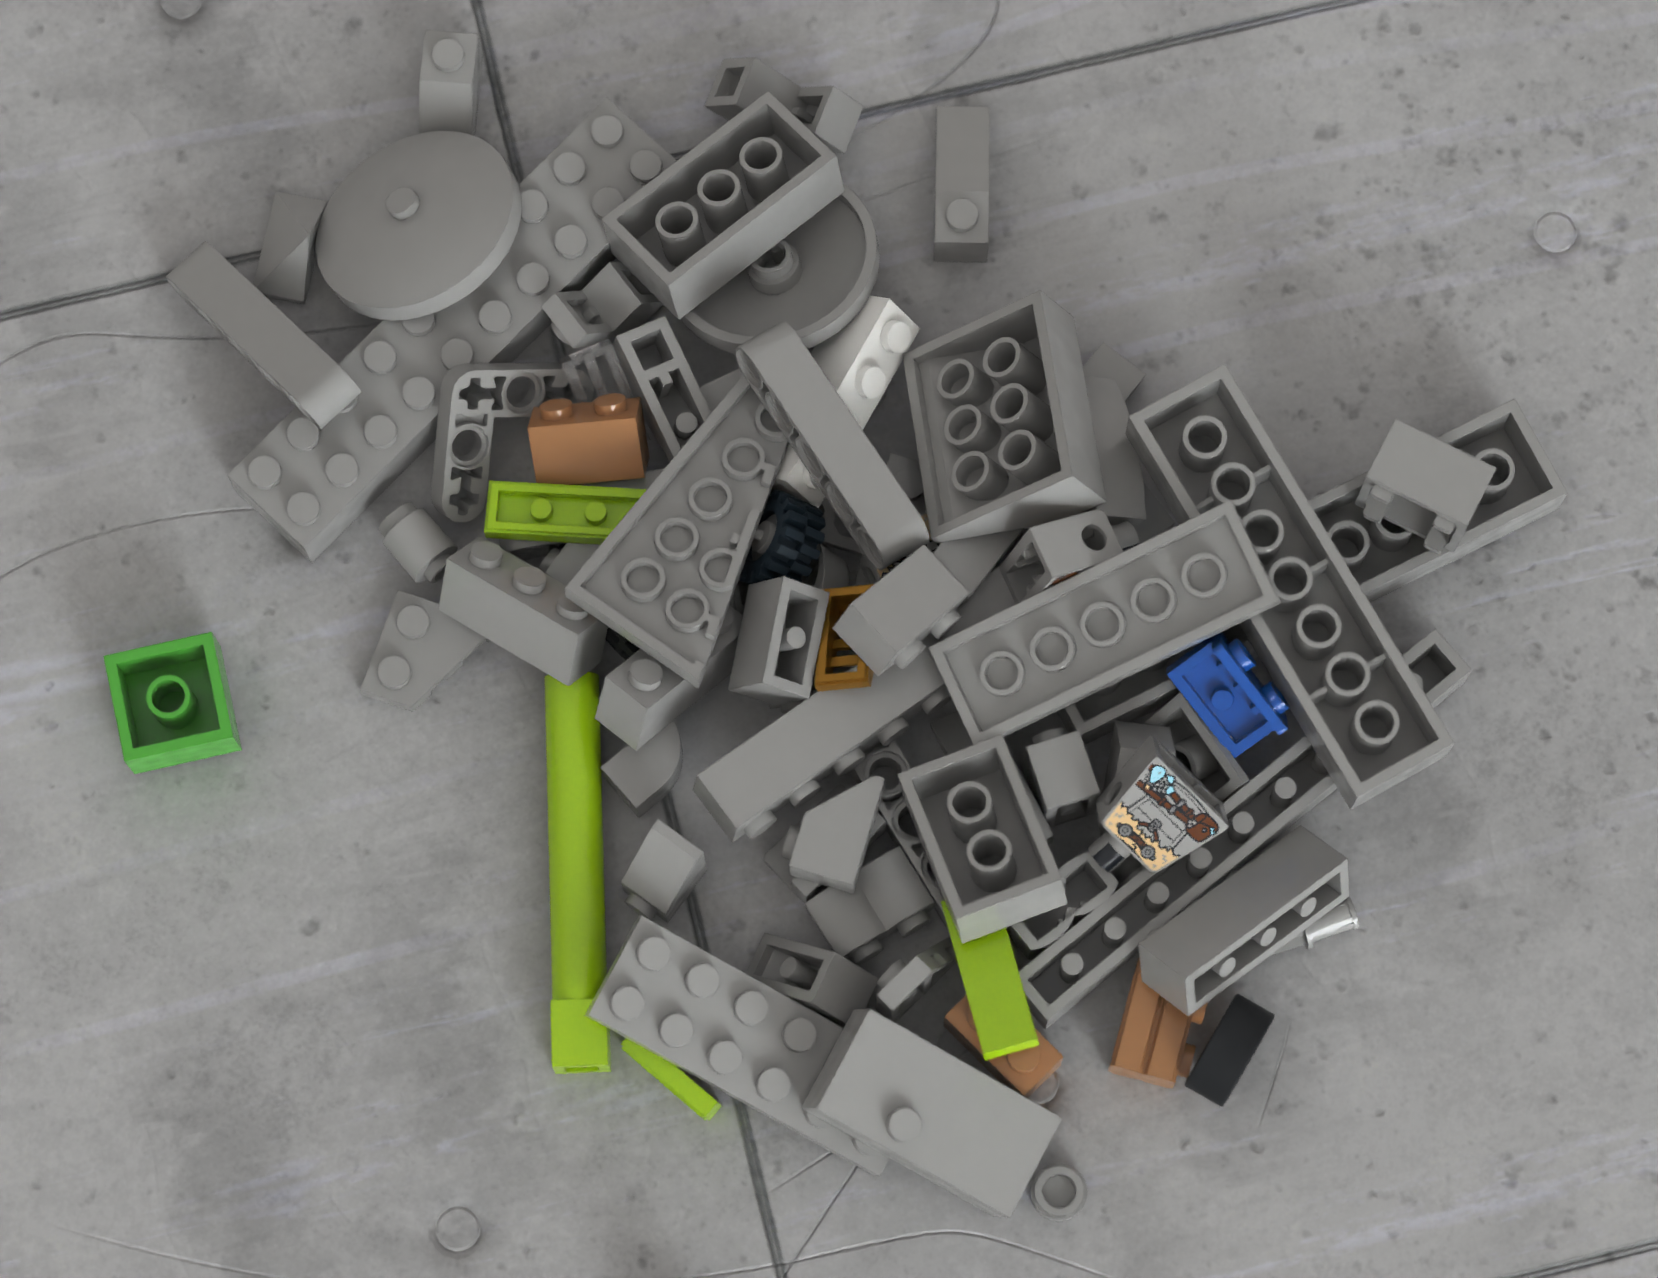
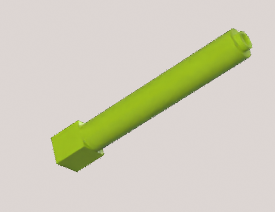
M587 672L570 686L563 684L550 675H546L544 677L552 973V1000H550L552 1068L556 1074L611 1072L610 1029L585 1016L607 975L602 771L600 768L601 731L600 722L595 719L599 703L598 698L600 697L599 675Z

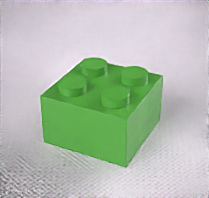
M212 632L103 656L124 762L134 774L242 750L221 646Z

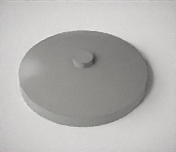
M431 131L393 142L369 156L350 172L328 201L321 216L316 236V257L320 272L333 292L346 306L370 318L391 321L408 320L443 310L478 288L490 277L507 255L517 234L521 219L522 199L517 179L504 158L493 146L468 133Z
M844 184L845 192L687 313L681 320L697 337L711 346L735 354L736 347L782 321L787 322L796 331L807 349L829 339L848 325L860 312L871 295L878 276L880 264L879 243L872 218L862 200Z

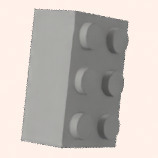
M1002 734L897 774L904 801L962 944L1067 904L1063 879Z

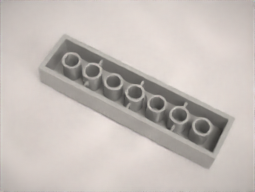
M1225 364L1129 416L1125 434L1179 525L1229 500L1234 503L1281 602L1239 623L1276 687L1287 700L1291 712L1350 810L1446 757L1455 742Z

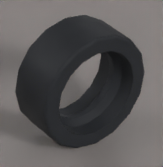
M1236 994L1188 1076L1185 1086L1223 1107L1260 1045L1275 1015L1242 995Z

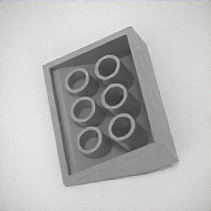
M1041 290L902 354L929 529L933 541L940 543L1034 527L1077 515L1107 502L1075 320L1070 313Z

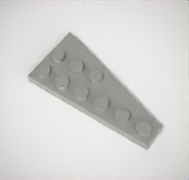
M744 375L565 587L566 598L698 689L789 443Z

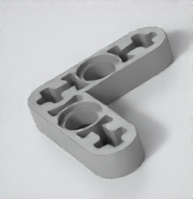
M563 362L464 363L448 370L443 377L439 397L431 485V500L435 509L452 521L459 523L472 521L479 516L484 509L487 499L494 417H531L533 407H539L548 400L562 398L551 391H545V384L552 388L566 387L568 381L575 383L574 391L566 392L563 399H569L572 403L591 402L594 387L590 376L583 370ZM525 376L529 384L527 395L518 403H509L506 393L508 385L515 378ZM471 381L482 388H490L491 396L484 392H472L468 394L467 399L459 396L460 389L468 388ZM472 430L475 437L473 448L465 456L456 457L452 450L453 440L460 432ZM452 467L462 469L460 470V475L451 471ZM460 487H463L468 491L467 496L459 498L456 506L450 502V496L459 493Z

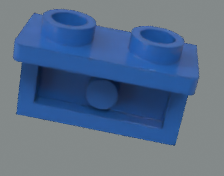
M1220 632L1204 640L1168 666L1166 674L1219 742L1236 758L1275 730L1279 736L1287 731L1289 728L1285 711L1290 706L1273 682L1269 681L1263 685L1251 670L1256 666V662L1244 644L1238 638L1229 642L1225 635Z

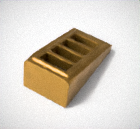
M874 584L822 589L830 592L816 661L815 688L818 692L871 687L874 672L858 655L836 656L837 651L852 649L843 639H840V636L833 627L849 605ZM857 666V671L833 673L836 667Z

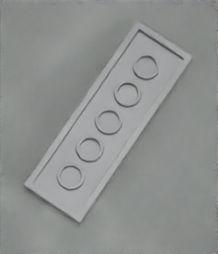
M1229 500L928 648L974 745L1001 734L1005 737L1260 614L1281 602L1234 503Z
M644 916L637 917L585 1016L872 1175L880 1176L889 1157L801 1108L843 1028Z

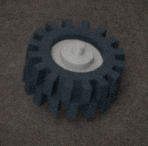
M772 491L739 580L750 585L782 576L802 582V575L808 577L813 570L809 566L812 559L818 560L821 551L816 549L817 545L824 543L825 534L820 532L826 526L825 519L821 517L823 515L821 509L784 491Z

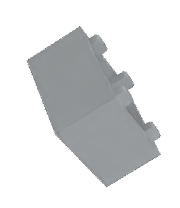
M1395 418L1365 477L1355 505L1364 509L1362 512L1364 518L1376 524H1379L1384 518L1424 538L1423 546L1437 554H1440L1444 548L1454 553L1496 467Z

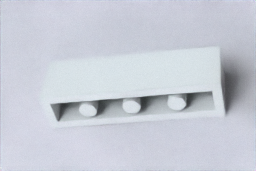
M869 296L866 304L848 325L829 339L816 345L811 352V355L862 430L903 360L902 354L909 350L920 330L890 298ZM788 443L771 492L774 490L784 491L819 508L825 495L790 443Z

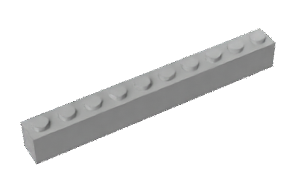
M1145 483L1147 520L1134 527L1138 534L1139 544L1173 528L1175 521ZM1000 566L992 570L964 605L960 604L956 609L962 616L961 619L940 639H937L932 633L921 642L926 646L925 649L905 668L900 669L894 663L879 677L874 673L871 687L817 691L809 699L804 700L697 774L693 787L694 793L732 843L744 834H747L750 839L759 836L776 822L777 818L774 813L790 802L795 808L803 805L821 790L822 787L819 785L821 780L834 771L839 777L846 775L864 761L866 756L863 751L879 740L883 746L892 743L909 729L910 725L907 720L922 710L927 715H931L952 699L928 647L1016 605L1001 573ZM857 666L852 667L846 672L857 671Z
M1436 628L1402 655L1433 708L1462 686L1472 671ZM1306 735L1223 803L1229 827L1224 832L1159 872L1152 873L1146 868L1141 870L1113 893L1105 903L1090 912L1019 971L1030 1013L1045 1030L1138 954V943L1143 941L1150 931L1157 927H1162L1185 910L1196 898L1203 897L1222 883L1232 871L1242 868L1337 789Z

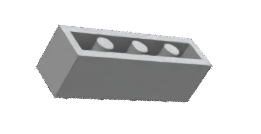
M1299 825L1282 839L1273 841L1263 853L1244 867L1232 871L1222 883L1203 897L1196 898L1185 910L1162 927H1157L1150 931L1144 940L1138 943L1142 982L1189 1017L1349 897L1348 858Z

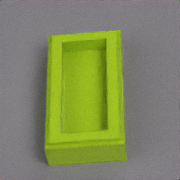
M627 1038L621 1043L623 1051L705 1121L707 1119L710 1121L722 1107L674 1064Z

